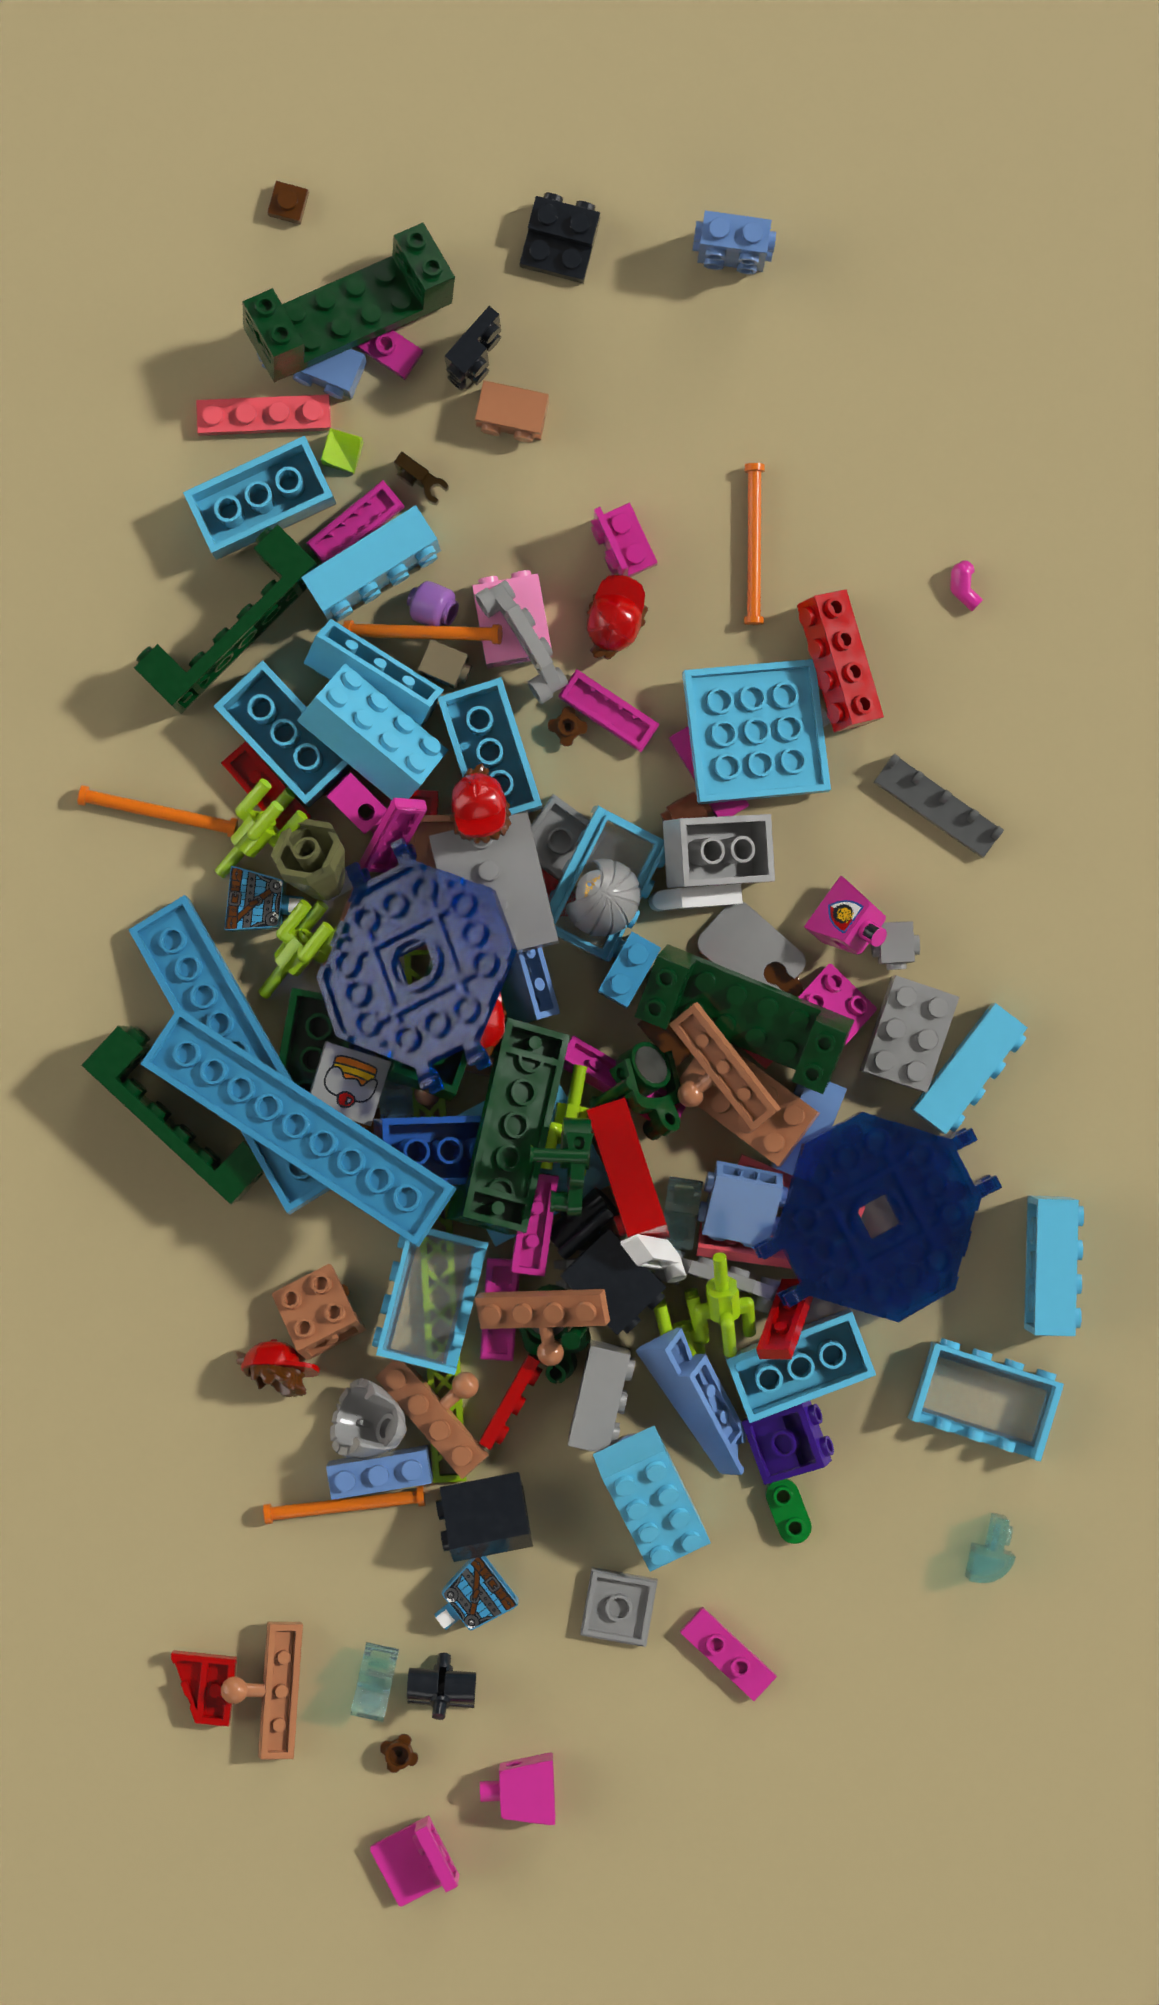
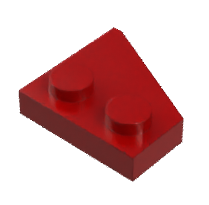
M173 1650L171 1660L177 1668L181 1679L180 1684L184 1695L189 1700L190 1711L195 1723L229 1727L232 1704L227 1703L222 1698L221 1686L226 1679L235 1677L237 1657Z

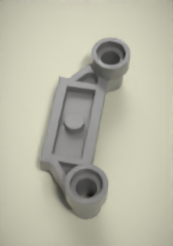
M504 580L490 590L488 588L481 590L475 594V598L488 618L499 611L503 614L539 674L527 683L537 701L543 704L553 698V693L566 686L568 681L559 667H554L550 657L553 651L544 637L539 639L532 628L536 625L532 615L527 608L521 609L513 600L516 597L509 583Z
M675 1249L681 1257L686 1274L707 1281L714 1278L712 1259L699 1256L698 1262L685 1259V1252ZM731 1266L728 1276L737 1280L739 1291L752 1294L755 1310L769 1314L781 1282L766 1277H761L759 1282L749 1278V1271ZM656 1269L654 1274L661 1281L667 1282L664 1270ZM680 1281L671 1284L679 1285Z

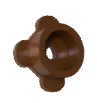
M570 706L563 708L560 716L556 719H550L548 722L549 731L555 732L560 738L561 745L565 747L571 746L573 740L579 734H585L588 729L587 723L581 721L575 715V709ZM567 723L571 725L569 730L564 727Z
M401 1734L398 1739L391 1742L385 1740L380 1746V1752L385 1755L387 1769L392 1773H397L408 1765L414 1766L418 1762V1754L413 1752L411 1747L412 1739L408 1734ZM396 1751H402V1755L397 1756Z

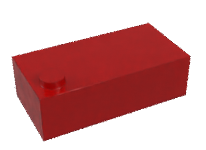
M621 1098L586 1110L589 1119H591L593 1133L620 1215L614 1217L619 1235L627 1234L628 1238L636 1234L661 1239L670 1238L664 1214L626 1099Z

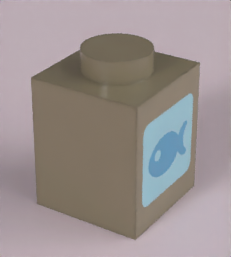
M431 639L418 671L420 675L457 689L459 682L466 683L472 665L467 664L469 661L468 654Z

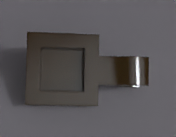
M402 451L394 461L395 467L398 470L396 475L412 487L415 483L422 488L424 487L426 500L430 504L437 506L439 500L432 496L431 491L434 487H441L447 492L449 490L447 482L430 474L429 470Z

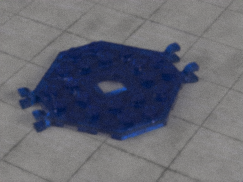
M400 838L391 843L399 865L371 879L369 870L366 867L361 869L357 862L345 867L353 887L348 900L351 904L344 921H339L329 945L332 947L325 965L321 964L316 978L336 1037L415 1068L421 1089L428 1088L429 1092L434 1094L444 1089V1085L433 1064L464 1049L468 1065H476L478 1070L492 1065L488 1053L481 1045L480 1040L518 950L498 895L494 889L416 861L417 854L414 845L411 843L407 845L405 839ZM426 945L433 963V969L429 975L408 985L399 958Z
M858 1112L802 1143L775 1236L752 1246L758 1258L765 1260L778 1251L783 1250L799 1284L777 1293L783 1306L787 1305L790 1308L811 1296L891 1321L900 1322L954 1291L959 1279L957 1274L962 1257H965L972 1231L970 1229L974 1215L979 1209L981 1198L1002 1188L996 1175L992 1177L986 1175L974 1184L957 1152L978 1140L973 1129L969 1128L966 1130V1128H962L953 1133L949 1138L869 1113ZM884 1195L898 1224L871 1239L858 1212L861 1207Z

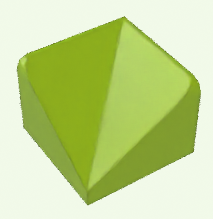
M330 428L321 457L322 464L355 474L364 443L362 437Z

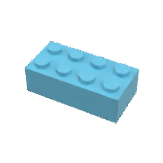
M305 435L183 492L204 539L216 560L256 542L257 537L268 527L273 529L278 524L284 529L337 504Z
M415 505L301 578L327 620L335 618L338 622L349 616L353 612L352 607L363 601L367 604L382 594L380 589L391 583L393 586H396L410 576L408 572L418 565L424 568L438 559L436 554L441 550L437 537Z
M263 660L214 705L216 710L308 807L312 806L352 768V766L297 721L307 707Z
M346 663L318 693L297 720L391 800L393 797L409 799L448 752V749L435 737L430 735Z
M502 677L437 697L462 777H464L469 768L474 769L477 765L483 764L485 768L489 769L488 775L500 783L506 800L510 804L509 810L511 815L523 812L531 813L543 809Z
M1027 1196L1024 1329L1033 1335L1076 1336V1328L1081 1327L1082 1313L1081 1308H1076L1077 1294L1082 1293V1275L1077 1274V1260H1082L1083 1241L1078 1240V1226H1083L1084 1208L1079 1206V1200L1074 1198Z
M849 1308L803 1325L792 1360L759 1359L756 1351L758 1343L737 1350V1354L734 1357L724 1356L749 1423L876 1376L857 1322Z
M655 1425L593 1454L602 1480L650 1572L711 1543L702 1520Z

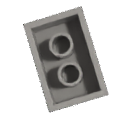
M771 814L679 818L663 821L667 888L775 881Z
M897 975L891 976L859 1071L927 1093L959 997Z
M591 1339L568 1435V1446L598 1452L618 1442L620 1423L615 1421L617 1413L624 1414L628 1394L627 1390H623L625 1380H632L635 1367V1358L630 1357L629 1348Z

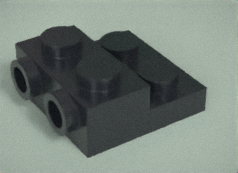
M546 192L543 197L536 196L519 263L520 267L584 284L600 223L601 212L595 211V205L586 201H577L576 205L563 203V197L555 193Z
M490 305L445 354L446 371L450 374L447 378L461 391L464 388L468 389L473 383L478 385L489 372L487 368L489 366L488 352L501 339L499 335L501 332L500 315Z

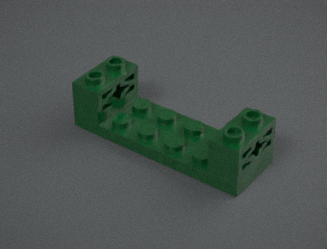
M424 222L393 235L392 256L282 304L272 288L242 301L243 328L275 383L452 304L455 276Z
M278 524L273 529L270 527L266 528L257 537L256 542L258 544L254 549L260 559L280 580L278 582L275 579L270 581L260 592L263 597L254 605L251 603L246 605L236 616L238 621L230 629L227 627L223 628L214 637L213 642L215 644L206 653L201 651L190 661L189 666L191 668L187 672L158 644L154 648L151 646L147 647L137 657L136 661L138 664L134 669L179 713L182 714L307 589L301 577L318 567V565Z
M669 944L656 957L634 1016L666 1030L673 1020L694 1003L698 1002L729 1043L796 1070L791 1082L820 1094L825 1092L832 1079L855 1021Z
M508 1017L505 1018L504 1034L490 1055L491 1058H494L467 1181L466 1184L454 1186L457 1189L451 1197L446 1219L507 1235L527 1232L542 1162L533 1161L529 1165L530 1144L534 1148H545L570 1035Z
M118 1025L81 1066L229 1204L239 1201L264 1174L247 1141H242L228 1158L219 1165L218 1162L221 1159L213 1150L207 1146L203 1148L193 1141L196 1135L184 1124L176 1125L169 1118L172 1113L161 1102H151L145 1096L148 1092L147 1089L136 1079L132 1078L130 1080L127 1078L151 1049V1046L148 1044L150 1037L137 1026Z

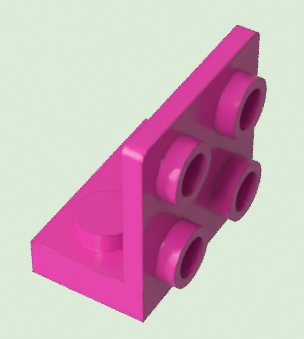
M630 502L606 514L603 513L601 507L594 509V519L591 520L592 526L590 528L597 544L601 545L604 543L607 549L605 551L606 557L604 558L612 575L618 573V575L632 577L658 564Z
M828 964L798 996L801 999L855 1020L846 1044L877 1010L876 1006L832 964Z
M429 1815L372 1844L370 1847V1851L400 1907L443 1886L445 1892L458 1887L460 1875Z

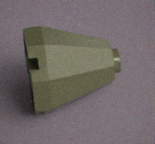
M306 819L298 823L300 828L292 832L288 828L281 832L271 856L285 882L315 899L328 901L339 895L345 884V849L331 823Z

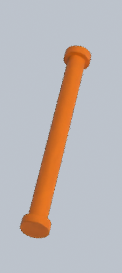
M762 463L745 464V472L748 473L747 616L744 617V624L763 625L764 617L761 616V473L765 472V465Z
M345 620L343 627L359 637L476 640L492 641V644L500 645L503 637L501 624H493L492 627L354 624L353 620Z
M81 785L78 793L77 804L82 806L89 803L227 833V837H231L238 829L239 819L237 818L226 820L91 791L89 786Z
M417 1486L416 1490L275 1507H272L271 1504H264V1521L267 1525L273 1524V1520L417 1503L421 1507L426 1506L424 1486Z

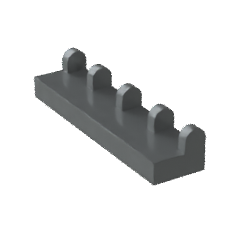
M895 753L873 782L981 858L985 857L994 842L998 840L1004 831L1003 828L996 826L979 814L980 812L953 796L950 791L943 789L926 777L924 773L917 771L900 759Z

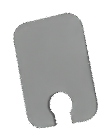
M745 902L743 904L727 905L698 938L700 952L711 962L779 990L781 989L777 985L768 983L764 978V969L767 965L774 962L782 964L787 974L794 980L805 967L806 960L803 953Z

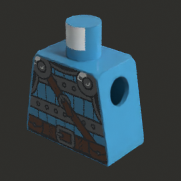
M231 866L224 930L235 932L278 929L283 923V916L289 915L301 899L304 900V897L286 895L287 882L284 880Z
M483 1556L469 1559L443 1587L442 1595L448 1603L434 1613V1615L445 1630L461 1619L471 1631L518 1606L519 1598L489 1559Z

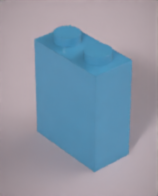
M631 932L601 984L598 993L620 1006L628 1008L661 947Z

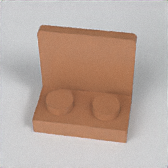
M327 1264L272 1293V1297L297 1352L307 1361L366 1331L362 1319L353 1311L335 1269L331 1264Z

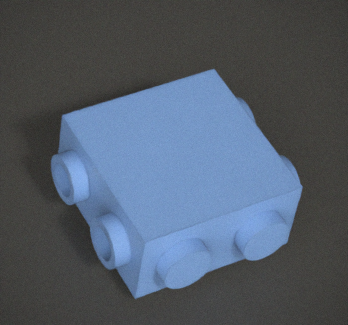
M705 210L703 221H696L692 251L699 252L697 263H704V267L713 270H721L725 266L737 268V271L743 274H756L757 271L763 272L765 261H772L777 232L770 231L772 220Z
M717 1160L714 1172L708 1171L704 1191L709 1192L707 1201H701L698 1209L697 1221L702 1222V1235H707L716 1241L727 1239L740 1242L744 1246L751 1248L759 1246L768 1248L771 1236L776 1237L779 1230L780 1217L776 1216L778 1207H784L787 1199L788 1187H783V1174Z

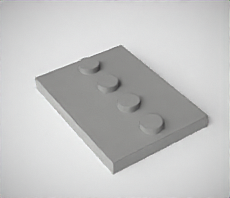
M528 812L509 816L511 825L504 836L500 835L499 840L490 839L487 844L483 841L475 844L474 840H463L460 834H454V830L429 836L460 967L559 943Z

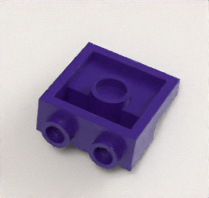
M807 1401L752 1423H749L748 1418L742 1421L764 1485L824 1468L832 1461L831 1455L834 1454L833 1443L829 1436H823L819 1424L822 1423L823 1418L817 1404L812 1405L811 1401Z

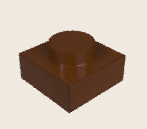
M276 181L267 212L268 216L301 225L309 196L308 189Z

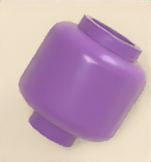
M431 581L423 582L418 588L414 587L407 598L411 618L425 626H449L453 623L458 613L459 603L456 601L454 592Z

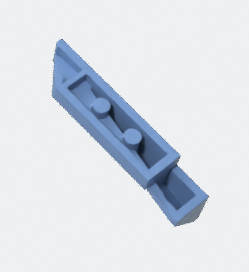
M675 1328L640 1346L636 1353L721 1474L742 1475L744 1467L738 1459L739 1444L746 1443V1433L706 1354H695L692 1356L682 1328Z

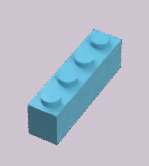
M332 619L317 633L304 661V664L329 680L346 663L421 727L431 717L438 703L437 697H440L444 689Z
M990 1004L933 1078L928 1092H923L910 1109L943 1134H947L949 1130L955 1132L965 1119V1116L962 1114L969 1104L975 1106L986 1092L982 1088L990 1077L996 1079L1006 1066V1063L1003 1062L1010 1050L1015 1053L1025 1042L1027 1037L1023 1033L1028 1027L998 1004Z

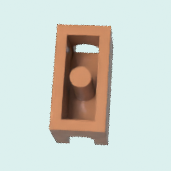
M483 380L475 421H477L476 427H480L481 432L493 436H500L501 432L513 434V438L521 442L532 443L533 439L541 440L549 405V394Z

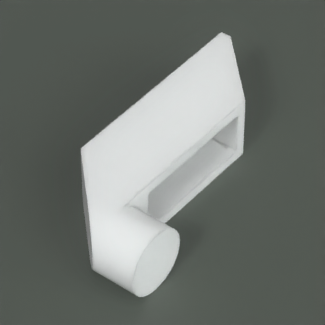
M741 884L667 889L652 893L648 899L650 908L657 912L743 904Z
M636 1234L620 1241L622 1247L637 1266L664 1270L667 1283L678 1282L687 1277L681 1257L669 1240Z

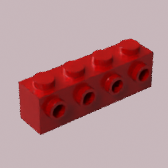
M847 589L815 595L797 604L799 620L805 632L808 651L815 666L818 685L822 690L827 707V716L832 724L834 733L864 726L884 718Z

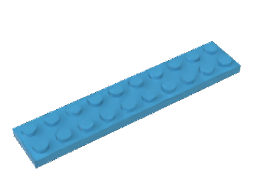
M183 895L129 929L132 938L174 1012L177 1008L182 1009L292 1081L206 927L186 895ZM241 1131L286 1213H294L331 1190Z
M180 1008L176 1009L141 1062L142 1066L418 1247L457 1189Z

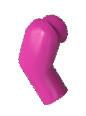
M965 560L954 565L951 571L950 590L972 612L983 599L971 589L974 566L971 562Z

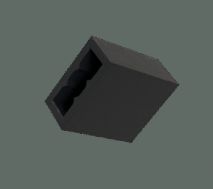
M608 1227L560 1274V1277L573 1290L605 1289L610 1321L607 1325L616 1335L622 1330L627 1334L641 1321L638 1315L646 1307L652 1310L665 1298L662 1292L666 1289V1286L648 1267L635 1264L620 1243L622 1240Z
M519 1472L440 1487L441 1499L436 1500L439 1520H445L446 1530L440 1532L444 1552L450 1551L454 1562L533 1547L524 1488Z

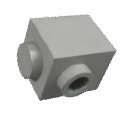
M913 921L883 923L881 927L886 930L887 936L882 945L878 947L871 945L872 957H878V964H886L887 970L907 969V963L915 962V955H920L919 935H914Z

